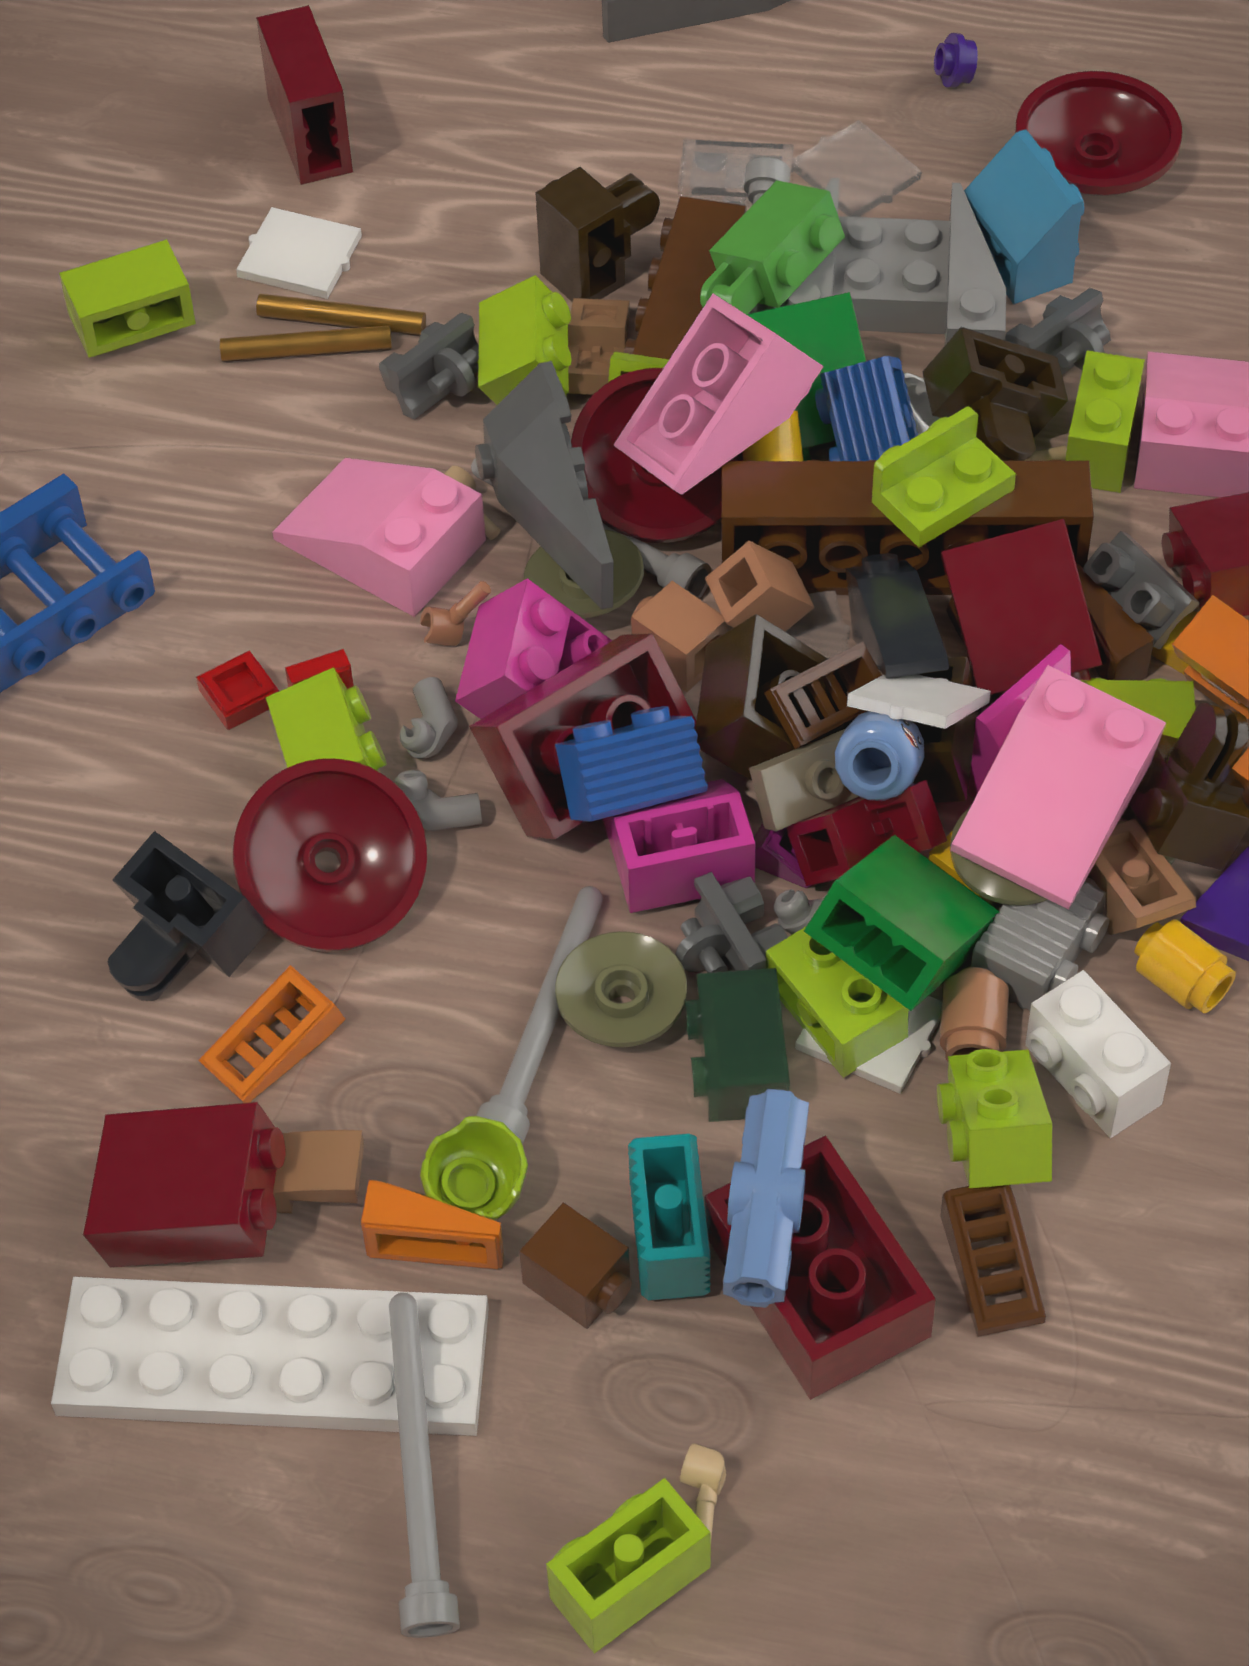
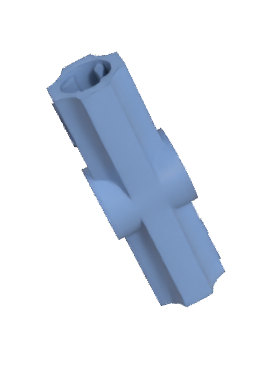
M767 1089L762 1094L750 1096L749 1105L746 1108L741 1161L734 1162L730 1185L727 1223L731 1225L723 1281V1294L738 1300L741 1305L766 1308L769 1304L784 1302L785 1290L788 1288L793 1233H799L806 1169H801L809 1112V1102L800 1100L791 1091Z

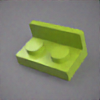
M969 406L950 417L938 419L925 432L903 445L889 448L874 463L872 503L918 547H921L1007 495L1015 488L1016 473L976 437L978 414Z

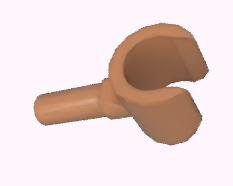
M480 581L464 598L455 603L450 610L426 607L420 618L422 626L430 627L428 634L424 638V643L444 646H456L459 644L464 631V620L491 593L490 586L486 582Z

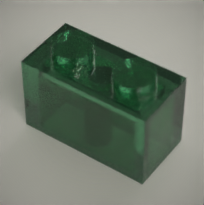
M776 968L697 974V1000L685 1001L688 1040L700 1039L702 1053L701 1057L690 1058L693 1097H706L708 1122L745 1120L750 1096L762 1094L767 1089L790 1090Z

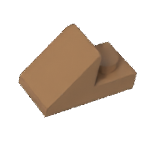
M1136 819L1116 825L1089 873L1098 887L1107 892V918L1110 919L1107 928L1108 933L1113 935L1137 929L1196 908V897L1163 855L1157 854L1146 832Z

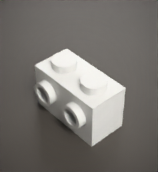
M1084 970L1031 1003L1025 1046L1110 1139L1162 1105L1171 1062Z

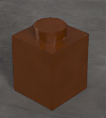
M564 1202L519 1251L522 1283L586 1329L590 1327L603 1311L606 1314L615 1311L631 1288L629 1247Z

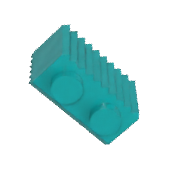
M688 1133L634 1138L628 1144L629 1180L641 1295L648 1301L704 1296L711 1292V1258L697 1137Z

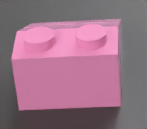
M712 294L619 435L614 446L682 495L789 419L800 401L808 394L812 383L824 366L720 297Z
M1148 352L1134 488L1220 498L1249 492V362Z
M344 458L272 532L275 541L413 617L425 607L486 541L481 493L433 468Z
M1047 665L1007 735L951 844L950 851L1069 910L1147 772L1166 722Z

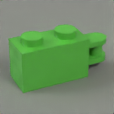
M776 180L709 250L716 271L702 286L700 293L702 307L704 308L711 295L715 294L746 315L758 303L779 308L845 238L830 191Z

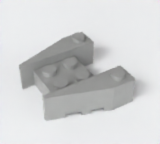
M831 178L825 190L830 191L838 214L840 178ZM952 182L949 221L838 216L845 238L780 306L783 307L850 292L859 331L945 334V346L959 328L964 327L1005 340L1006 287L961 183Z

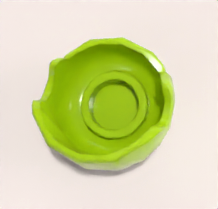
M468 1116L451 1130L433 1139L422 1162L420 1179L426 1197L496 1221L507 1214L519 1200L528 1163L521 1140L503 1122L479 1116Z

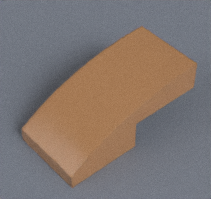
M573 298L571 322L568 324V348L572 358L571 365L569 366L568 394L593 395L603 385L608 383L610 358L614 352L624 353L627 342L630 301Z
M312 1130L283 1133L286 1156L282 1168L276 1171L273 1191L277 1213L292 1214L294 1201L357 1203L364 1151L362 1130Z

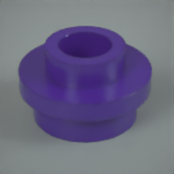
M950 33L944 43L938 44L934 56V70L936 75L941 76L945 87L957 88L960 83L968 84L973 80L978 61L975 41L965 39L961 33Z

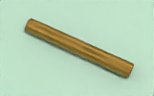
M262 293L258 295L256 303L257 316L357 328L390 326L391 332L421 335V332L426 327L425 312Z
M390 326L220 338L222 361L392 348Z

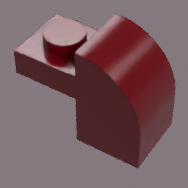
M927 780L912 783L901 795L888 800H867L859 796L786 827L806 886L838 879L893 835L899 837L918 852L932 849L947 841Z

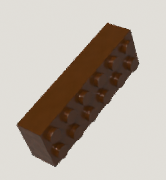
M877 460L728 461L722 466V563L746 542L751 541L793 562L808 595H848L846 568L862 566V558L884 553L897 554L899 561L906 560L915 568L926 595H951L941 557L942 551L1060 519L1065 520L1075 562L1083 568L1084 564L1088 561L1094 520L1089 461H1003L1016 473L1014 490L921 547L914 544L872 503L874 463Z

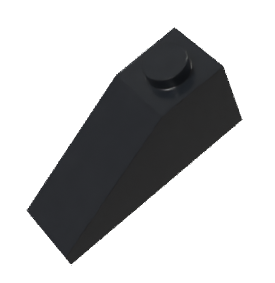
M892 553L866 556L861 559L862 566L846 568L853 640L857 644L864 642L878 669L886 678L949 669L945 647L915 568L906 560L899 561L898 555Z

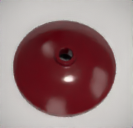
M1106 71L1070 73L1040 85L1023 101L1017 114L1015 133L1026 129L1041 148H1046L1050 152L1056 168L1069 184H1074L1081 194L1093 196L1124 194L1148 186L1161 178L1170 170L1179 155L1183 133L1177 110L1160 91L1136 78Z
M645 368L631 371L603 385L592 395L581 410L571 438L572 448L581 447L585 461L584 472L587 481L588 499H596L602 522L620 534L650 543H670L686 540L707 531L722 519V466L681 495L614 446L619 435L663 368ZM742 452L730 461H743Z
M322 758L297 763L275 774L248 801L238 821L233 842V868L240 893L245 896L264 919L263 924L276 936L291 944L317 951L351 950L369 944L391 931L412 908L423 885L427 867L425 832L419 815L410 799L392 780L382 773L361 763L344 759ZM324 851L334 853L339 860V867L333 872L321 871L315 862V858L319 853Z

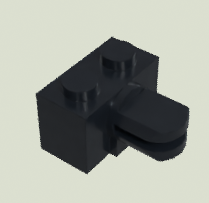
M156 831L148 837L112 879L135 905L133 909L142 919L110 955L108 966L115 980L132 997L141 1001L157 1000L196 953L230 977L269 931L263 924L264 919L245 896Z

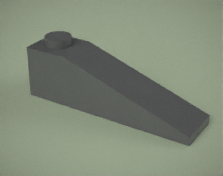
M552 361L539 363L483 419L484 444L475 446L479 476L481 480L490 479L498 502L600 609L612 608L613 559L596 499H588L587 481L584 472L585 461L581 447L572 448L569 431L566 423L571 422L572 417L568 401Z

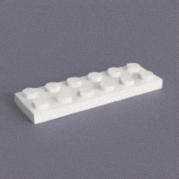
M73 1277L51 1405L55 1416L399 1432L389 1303L396 1294L408 1293L415 1298L418 1308L428 1434L477 1436L489 1311L487 1295Z

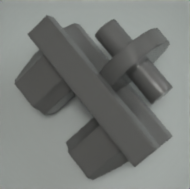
M1088 288L1073 300L1060 295L1046 305L1043 313L1044 320L1032 328L1021 323L1006 333L1005 341L1056 356L1062 375L1074 366L1083 370L1086 351L1104 353L1103 346L1111 341L1110 332L1101 316V305L1104 301L1101 291Z
M459 313L445 325L438 322L432 323L421 332L418 345L404 355L393 352L379 363V370L386 389L396 394L403 415L416 419L450 392L457 396H464L475 388L474 374L478 372L479 345L474 335L475 324L472 316Z
M1121 530L1110 543L1101 544L1083 567V571L1096 584L1101 585L1123 607L1122 610L1154 638L1153 647L1161 649L1175 626L1200 604L1128 533Z
M712 872L694 879V886L701 896V901L695 908L696 918L686 920L680 927L686 938L679 944L675 954L684 970L698 972L705 969L711 979H717L723 976L728 969L748 1002L766 995V950L788 938V935L781 924L777 923L752 934L746 928L745 924L764 916V901L759 889L750 876L721 886Z

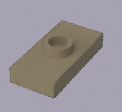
M846 729L749 768L765 829L778 831L859 797L842 783L835 768V750L841 735Z

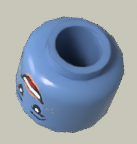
M867 711L858 715L841 735L835 750V768L842 783L853 794L867 800L885 801L901 795L914 781L925 757L924 740L913 721L892 719L887 714Z

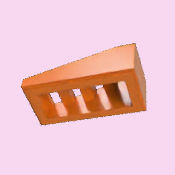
M290 965L198 1061L243 1103H250L325 1041L346 1019L332 1001ZM297 1003L309 1012L301 1022L288 1011ZM277 1019L291 1031L283 1040L269 1028ZM257 1036L273 1049L265 1059L248 1045ZM236 1053L255 1068L247 1078L227 1061Z
M369 1180L361 1219L366 1254L369 1258L487 1269L503 1268L504 1248L500 1222L389 1183Z

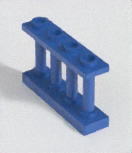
M64 473L0 512V579L9 573H14L47 607L20 625H17L0 607V693L24 677L37 673L48 662L76 644L87 641L98 630L126 612L139 608L145 600L155 593L149 559L140 550L117 563L82 529L87 523L78 486ZM59 542H63L96 575V577L69 594L34 560L35 557Z

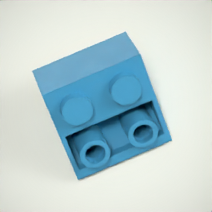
M1026 129L1016 132L964 190L1005 284L1006 295L1013 304L1073 283L1075 258L1079 255L1078 234L1080 218L1084 214V201L1079 189L1074 184H1069L1059 172L1050 152L1046 148H1041Z

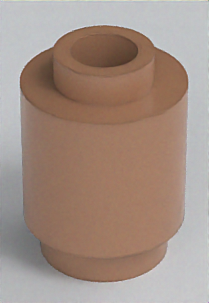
M976 967L963 969L958 974L949 977L943 984L939 1041L941 1048L946 1052L945 1058L947 1062L948 1056L967 1055L980 1049H994L1000 1052L1006 1049L1009 988L1002 979L987 969Z

